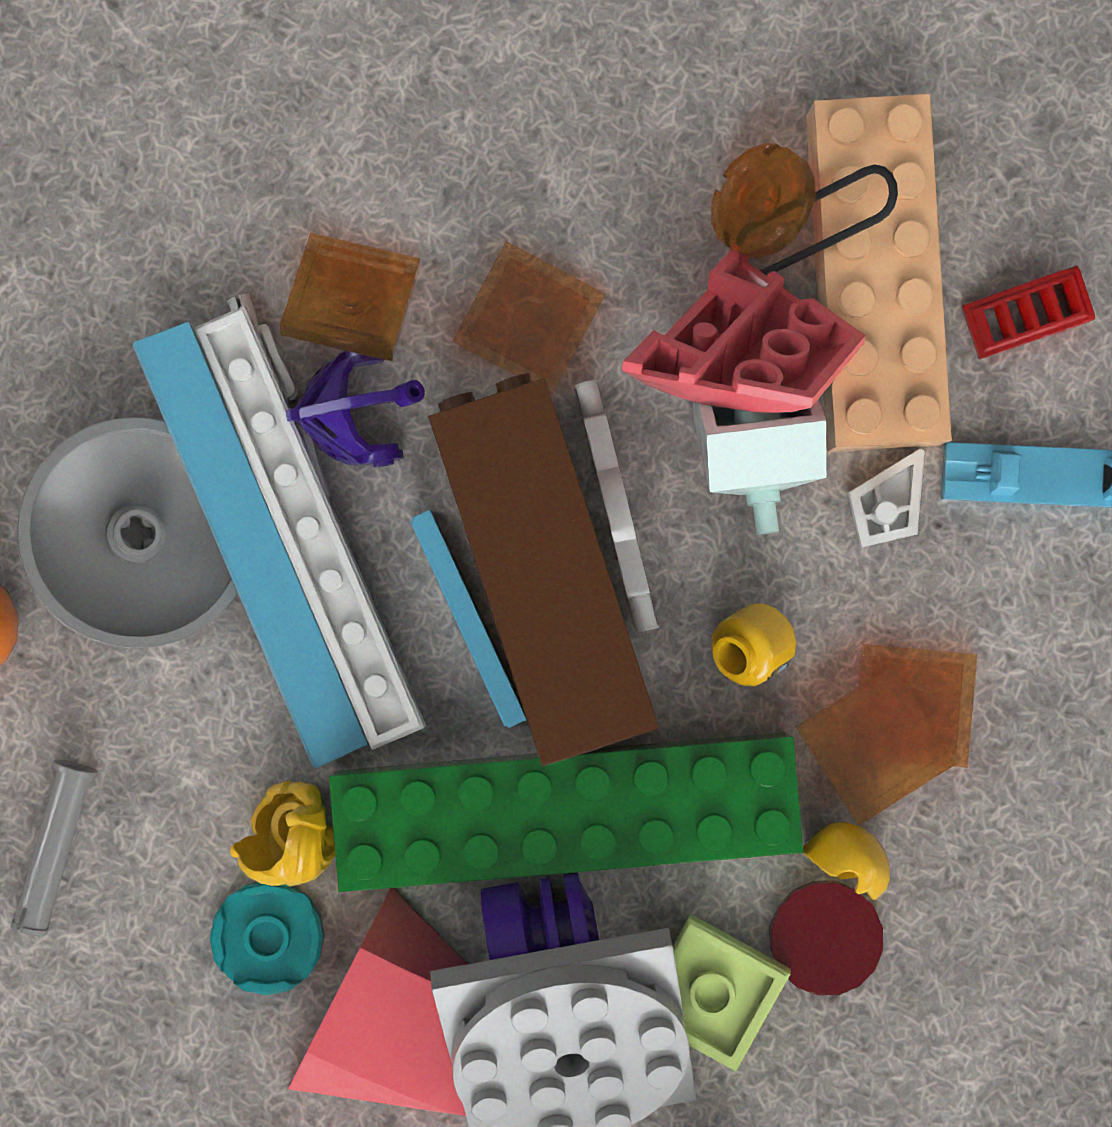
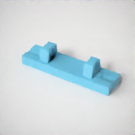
M947 442L944 443L941 500L1112 508V485L1103 492L1104 464L1112 468V450Z

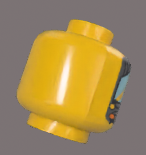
M765 603L749 604L722 620L715 628L711 638L713 659L719 671L729 680L741 686H758L788 667L795 656L797 645L794 629L787 617L777 608Z

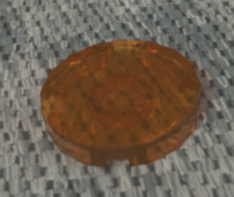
M763 143L747 149L730 163L722 175L727 180L723 184L721 192L715 189L711 201V224L718 240L741 256L762 258L778 253L792 242L808 221L815 201V177L808 162L789 148L781 147L774 143Z

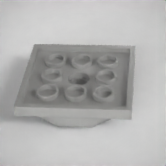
M669 928L430 971L432 993L452 1063L454 1087L459 1099L463 1103L469 1127H631V1125L644 1119L659 1107L697 1100Z

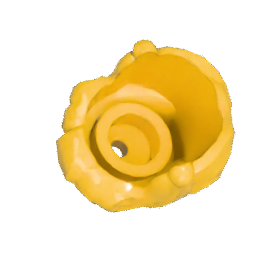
M286 780L274 784L267 789L265 797L259 802L251 817V827L255 836L244 837L230 847V854L232 857L238 858L240 869L248 878L261 884L270 886L286 884L290 887L316 879L331 865L335 857L333 827L326 824V808L323 806L320 790L316 785L303 781L292 782L291 780Z

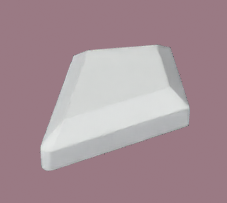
M918 449L847 493L860 548L918 534L924 450Z

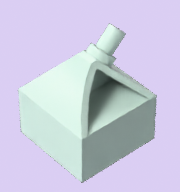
M818 399L811 408L779 413L749 412L693 402L694 426L709 491L713 493L746 495L747 506H753L756 534L765 535L779 532L776 503L781 502L780 491L826 478V419L820 400Z

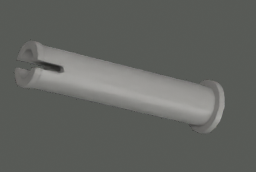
M57 759L53 761L52 767L57 770L16 914L10 926L14 930H20L21 928L20 932L27 935H47L48 923L90 778H96L98 773L94 768L67 760Z

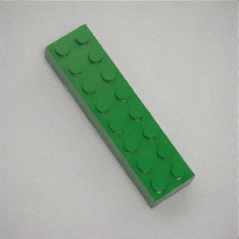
M786 732L598 748L543 767L538 753L336 770L329 776L338 893L803 853L794 737Z

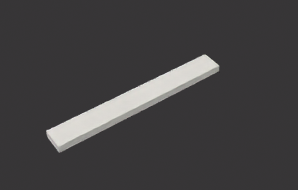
M242 306L192 328L371 749L374 750L425 728V721L297 422L287 421L286 410L291 408L248 308Z

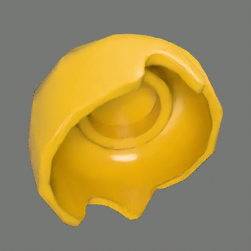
M845 821L830 823L821 828L803 845V854L828 875L838 876L841 880L858 878V883L855 887L857 894L866 892L870 899L875 900L886 891L890 881V862L884 847L878 839L863 827Z

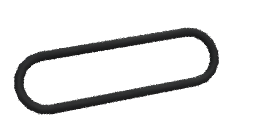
M874 164L863 167L753 223L742 234L739 246L745 250L748 240L756 231L867 175L875 173L885 178L889 188V196L886 205L879 213L760 270L767 276L772 271L778 272L887 218L895 207L898 196L897 182L894 175L884 166Z

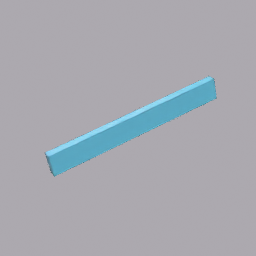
M189 322L135 341L132 346L312 768H318L368 745Z

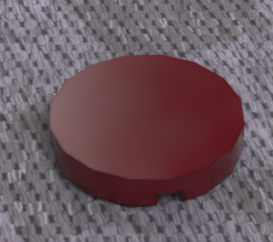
M812 881L793 889L778 906L769 926L770 950L776 961L791 969L788 980L797 988L817 996L841 995L860 987L876 970L883 952V926L874 906L864 896L857 894L854 888L837 881Z

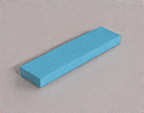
M428 510L413 517V521L410 523L504 727L510 728L527 720L521 701L433 511Z

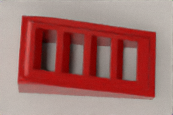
M1078 266L1070 267L961 306L979 360L1095 320V312ZM1061 286L1071 316L1063 317L1054 287ZM1036 293L1039 294L1048 320V324L1040 326L1030 296ZM1012 301L1016 302L1025 328V332L1017 334L1007 303ZM991 308L994 309L1004 338L994 342L984 313L985 310Z

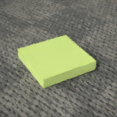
M690 913L672 945L689 1046L736 1072L788 980L791 969Z

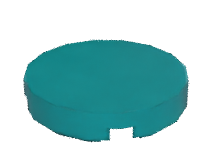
M259 882L245 884L226 898L213 918L209 939L215 963L221 972L224 971L226 976L234 981L233 984L246 992L271 995L289 991L309 976L321 958L325 933L321 914L307 894L295 886L289 887L286 884L270 886Z

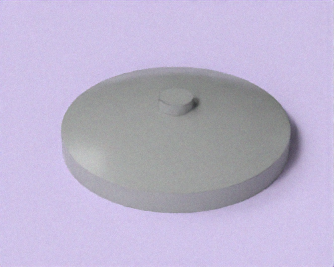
M130 417L108 420L86 427L64 440L50 452L31 478L21 502L17 523V543L22 568L30 587L45 609L60 623L80 636L96 643L126 649H143L174 643L193 635L214 621L237 594V589L165 421Z

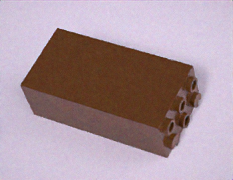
M525 373L496 383V394L475 400L472 392L444 399L443 402L438 403L440 412L429 415L428 418L543 767L659 729V725L546 380L542 378L532 382L530 373Z

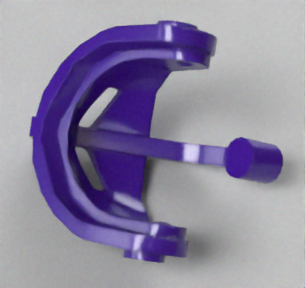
M373 343L354 346V349L340 353L317 370L309 381L305 393L295 409L286 410V417L288 422H299L318 448L331 458L348 465L373 464L374 468L393 465L396 460L404 459L403 450L399 449L398 443L369 445L358 434L350 410L395 402L400 407H406L420 402L424 398L425 390L419 381L411 380L397 385L392 390L347 397L348 377L352 368L384 362V357L387 355L385 346H375ZM324 424H325L332 432H334V433L337 435V437H335V436H333L332 434H330V432L325 428Z

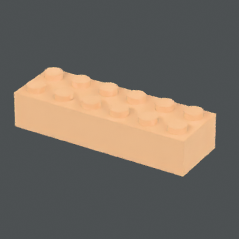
M930 94L816 100L806 116L811 194L863 167L874 164L884 166L893 173L898 189L895 207L887 218L815 253L817 301L865 334L864 345L823 393L827 452L939 446L952 441ZM875 173L867 175L812 203L814 244L879 213L886 205L889 196V188L885 178Z

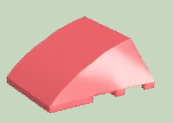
M736 244L710 271L707 291L665 335L653 330L623 361L622 371L647 386L704 405L749 412H794L811 408L864 345L865 334L814 298L802 300L783 288L785 279L783 276L775 271L768 273V276L748 263L749 252Z
M390 888L288 1089L466 1116L463 1103L459 1099L454 1087L452 1063L432 993L430 971L467 965L468 963L404 900L405 898L395 888Z

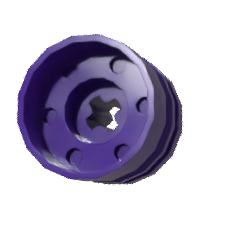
M579 873L564 874L567 900L555 902L550 877L541 878L539 887L540 905L530 907L518 882L481 889L482 915L489 960L598 941L599 934L593 902L580 882Z

